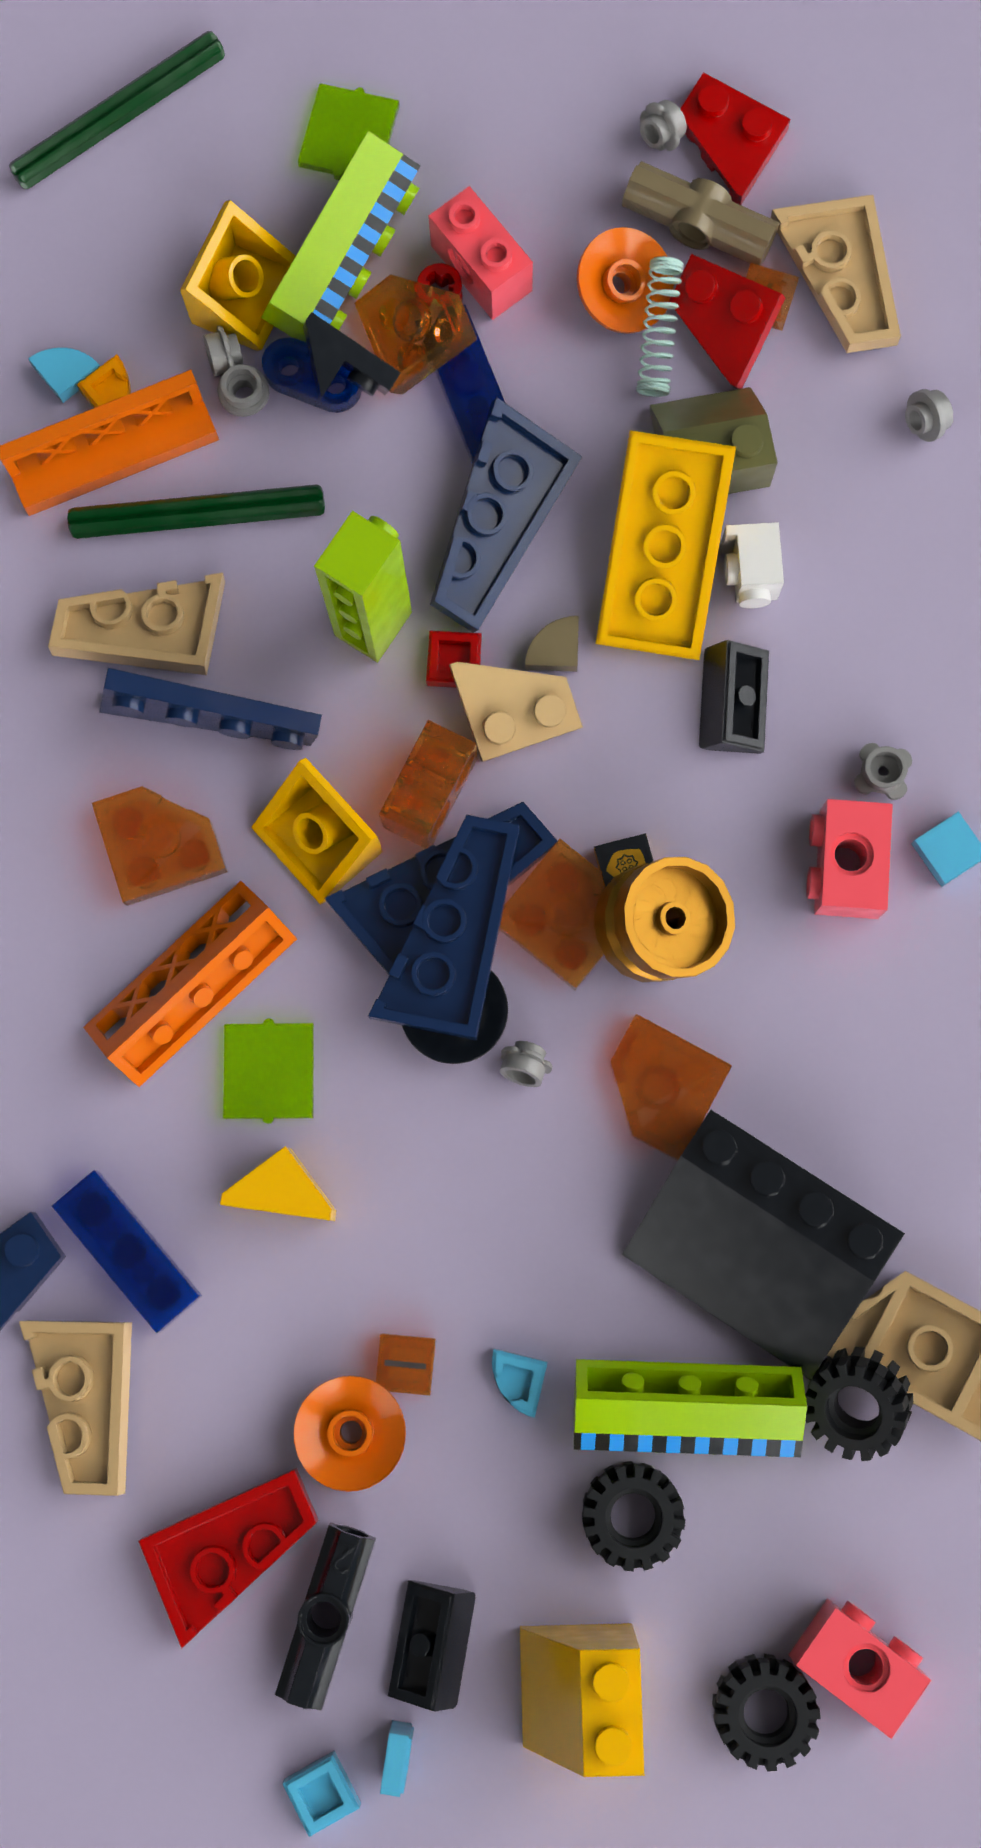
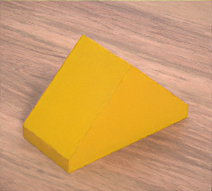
M284 1146L221 1194L220 1205L328 1221H335L337 1212L293 1150L287 1146Z

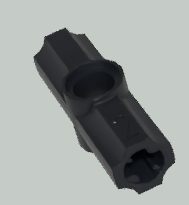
M329 1523L304 1603L298 1613L296 1629L275 1691L276 1696L289 1704L304 1709L320 1711L323 1709L376 1541V1537L364 1531L346 1525ZM319 1602L333 1604L339 1610L340 1624L331 1629L319 1627L313 1621L311 1614L312 1606Z

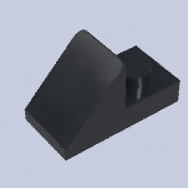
M313 312L306 319L303 330L319 401L341 366L350 371L347 380L368 395L373 396L376 390L386 395L391 390L401 372Z

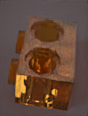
M428 720L379 813L383 828L425 849L432 846L478 759L476 743Z

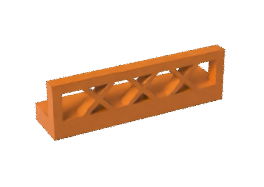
M188 370L0 445V460L12 477L28 516H31L219 440V437L192 370Z
M240 881L83 1028L107 1059L140 1087L292 945L297 938L271 909ZM245 902L250 905L235 921L228 923L230 916ZM206 943L205 949L197 957L189 960L190 954L200 944ZM166 980L165 986L155 996L149 997L151 990L161 981ZM126 1017L124 1025L108 1039L105 1033L121 1018Z

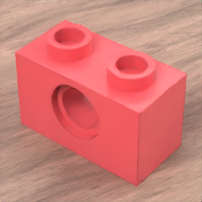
M470 186L428 215L431 247L445 264L451 265L458 271L464 287L492 320L532 292L533 261Z
M827 799L820 809V813L812 814L809 828V845L818 847L817 867H809L806 897L807 899H815L814 915L879 919L888 910L893 804ZM839 848L853 850L860 859V868L855 871L841 868L836 862L835 850Z
M827 1598L788 1655L799 1669L892 1739L931 1682V1679L918 1668L923 1657L895 1636L887 1644L870 1630L876 1622L848 1600L841 1609ZM861 1649L874 1651L875 1664L869 1673L863 1676L850 1674L849 1661L855 1652Z

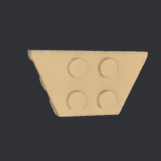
M904 1271L860 1303L827 1356L833 1359L836 1351L846 1348L848 1356H850L855 1347H865V1358L869 1359L874 1350L883 1353L880 1364L887 1367L894 1360L900 1366L896 1377L899 1379L907 1375L910 1382L907 1393H913V1404L981 1441V1311Z

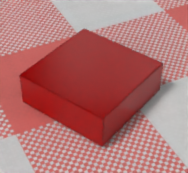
M430 630L426 674L427 686L456 688L449 667L450 664L463 662L480 665L482 633Z

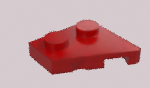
M703 72L680 108L687 125L685 136L690 142L698 146L701 158L710 171L716 170L730 189L731 200L742 205L787 133L791 119Z
M691 254L680 277L682 282L675 287V290L681 294L677 297H671L669 302L679 305L674 310L730 385L736 389H742L786 298L778 291Z

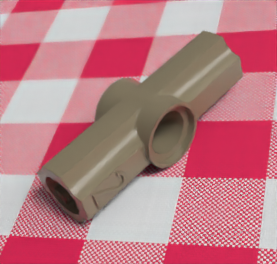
M643 161L634 168L622 198L623 207L668 226L673 237L683 245L696 250H704L712 246L759 268L768 255L780 222L733 202L728 191L712 180L697 178L690 183Z

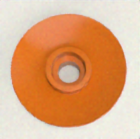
M613 228L595 237L586 246L580 257L577 268V288L580 299L590 316L600 325L611 331L630 334L648 329L643 324V321L650 317L644 311L650 304L646 299V295L652 292L647 286V283L653 279L648 274L650 270L649 262L654 257H667L663 248L651 236L634 228ZM652 271V274L657 277H674L672 275H662ZM614 276L619 277L623 281L625 286L623 293H619L613 285ZM659 281L651 283V287L657 290H674V284ZM654 294L649 299L654 302H669L671 297ZM656 306L649 308L648 311L654 315H664L667 309ZM652 319L647 321V324L653 326L659 320Z
M342 1376L331 1379L315 1388L299 1408L293 1432L295 1450L304 1469L322 1485L346 1492L370 1488L385 1479L396 1467L402 1456L406 1441V1424L403 1412L393 1395L373 1380L360 1376ZM347 1421L357 1422L362 1429V1436L356 1442L346 1441L342 1436L341 1429Z

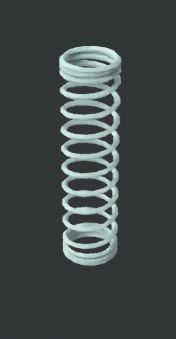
M665 256L654 257L649 262L650 270L648 274L653 279L647 283V286L652 292L646 295V299L650 304L644 311L650 317L643 321V324L648 329L642 333V337L648 342H645L640 347L646 353L639 358L640 363L645 367L638 370V374L643 379L638 380L636 391L639 394L652 397L669 395L671 387L668 384L671 380L668 378H651L643 375L642 371L649 369L671 371L672 367L650 365L645 363L643 359L647 357L672 359L674 356L671 353H653L644 349V346L655 344L671 347L675 343L670 340H652L646 337V333L675 334L676 330L669 327L655 328L648 325L647 321L657 319L674 322L678 318L673 315H654L648 309L656 306L665 309H677L679 305L672 302H654L649 298L654 294L677 297L681 293L670 289L657 290L651 287V283L659 281L667 284H680L682 282L681 279L676 277H657L652 274V271L662 275L674 276L683 272L684 265L677 258Z

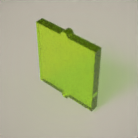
M320 83L298 158V166L333 174L335 180H340L368 131L390 144L400 107L399 100L367 94L361 87L353 91Z
M270 1018L265 1019L263 1024H224L223 1119H263L266 1124H272L275 1119L314 1118V1024H275Z

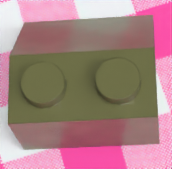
M751 387L650 405L649 410L654 434L736 446L728 494L770 487L778 462L768 415Z

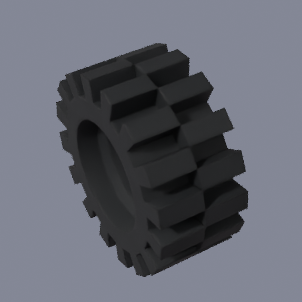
M855 1347L850 1356H848L846 1348L836 1351L833 1359L828 1356L816 1371L805 1393L808 1405L805 1421L806 1423L816 1422L811 1430V1434L816 1440L826 1435L829 1439L824 1448L833 1453L836 1446L839 1445L844 1448L842 1458L848 1460L853 1459L856 1451H860L861 1461L872 1460L875 1451H877L880 1457L888 1454L891 1446H896L900 1441L912 1414L910 1410L914 1403L913 1393H907L910 1386L907 1375L899 1379L896 1377L900 1366L894 1360L887 1367L880 1364V1361L884 1354L874 1350L870 1359L865 1358V1347ZM848 1386L858 1387L869 1392L878 1402L879 1415L869 1421L859 1420L848 1415L839 1405L838 1392Z
M632 1461L623 1462L622 1465L615 1467L611 1465L604 1469L605 1472L599 1477L596 1476L590 1483L591 1487L588 1492H585L583 1499L582 1523L586 1538H588L592 1549L597 1555H601L606 1563L613 1567L615 1565L621 1566L624 1571L634 1572V1568H643L645 1571L652 1569V1564L660 1560L664 1563L670 1558V1551L674 1547L678 1548L681 1542L682 1529L685 1530L684 1505L677 1489L665 1474L645 1463L635 1464ZM630 1493L645 1496L653 1504L655 1510V1519L651 1529L646 1534L636 1538L621 1535L615 1530L611 1522L613 1505L620 1497Z
M765 1653L764 1658H756L755 1654L745 1656L746 1662L740 1665L736 1661L728 1666L730 1670L726 1677L721 1675L716 1683L718 1691L717 1694H713L712 1699L714 1708L713 1718L724 1745L726 1744L730 1754L737 1760L743 1759L748 1767L757 1770L758 1765H762L769 1772L777 1771L776 1765L785 1763L786 1767L789 1768L796 1764L794 1757L799 1753L804 1757L811 1750L808 1745L810 1739H817L819 1728L816 1725V1721L821 1719L820 1708L815 1700L817 1697L803 1674L785 1659L780 1661L774 1655ZM764 1689L778 1692L787 1703V1717L784 1724L775 1732L768 1734L752 1730L744 1720L746 1701L753 1693Z

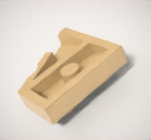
M455 662L449 665L482 762L583 728L566 677L463 662Z

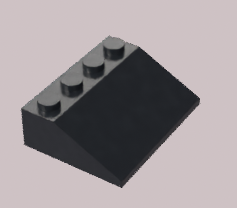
M710 1110L678 1159L622 1255L788 1366L801 1367L803 1376L811 1380L905 1233L718 1113Z

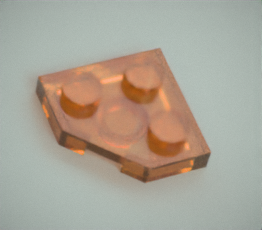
M390 274L354 302L374 354L401 372L390 390L391 393L403 395L477 340L459 294Z
M143 786L92 803L120 896L126 906L228 873L213 824L209 818L191 809H185Z
M559 839L504 905L499 930L575 991L604 957L596 939L594 917L601 892L604 890L602 871L563 840Z
M636 1014L610 1061L631 1136L678 1161L703 1122L732 1065Z

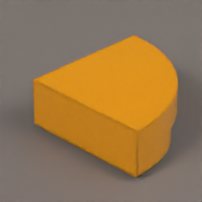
M117 354L77 384L79 391L93 408L131 393L128 373Z

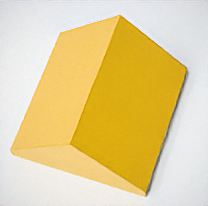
M231 200L225 201L180 292L192 324L213 333L217 332V326H222L226 335L236 334L239 344L259 351L263 349L274 327L261 317L293 262L295 255Z
M307 758L299 760L251 827L320 905L326 902L324 898L338 892L383 852L378 836Z

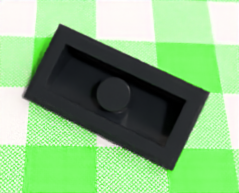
M725 640L705 649L699 736L700 748L710 751L757 754L764 752L769 650L730 640Z
M408 1580L388 1697L434 1712L454 1709L456 1707L476 1599L474 1592Z

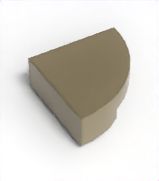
M579 616L560 618L541 629L528 648L525 670L577 672Z

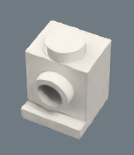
M779 522L726 525L721 541V553H730L725 554L724 574L726 585H735L736 603L739 602L740 607L760 608L769 605L771 600H778L784 584Z

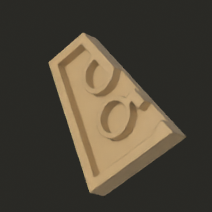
M866 195L772 209L771 219L780 222L777 233L846 353L897 346L901 334L874 196Z
M223 573L205 575V581L177 585L176 580L157 583V589L125 593L122 589L59 599L48 644L52 656L207 675L225 587Z
M19 1321L23 1339L29 1341L36 1369L32 1370L36 1389L42 1391L50 1421L47 1431L63 1493L106 1496L125 1494L132 1322Z

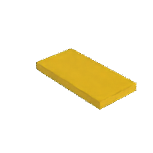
M630 430L595 644L700 660L736 446Z

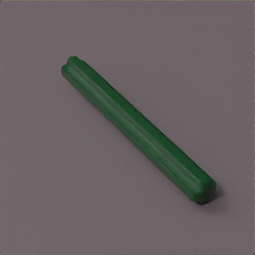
M206 31L10 162L9 168L15 180L23 189L31 188L221 61L225 53L220 40L212 31Z
M315 484L74 507L68 510L67 520L72 537L80 539L321 516L324 514L325 500L322 487Z

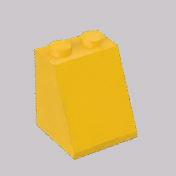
M632 1623L520 1626L523 1747L583 1777L645 1776L640 1647Z

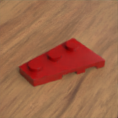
M297 1468L147 1535L138 1541L181 1649L319 1521Z

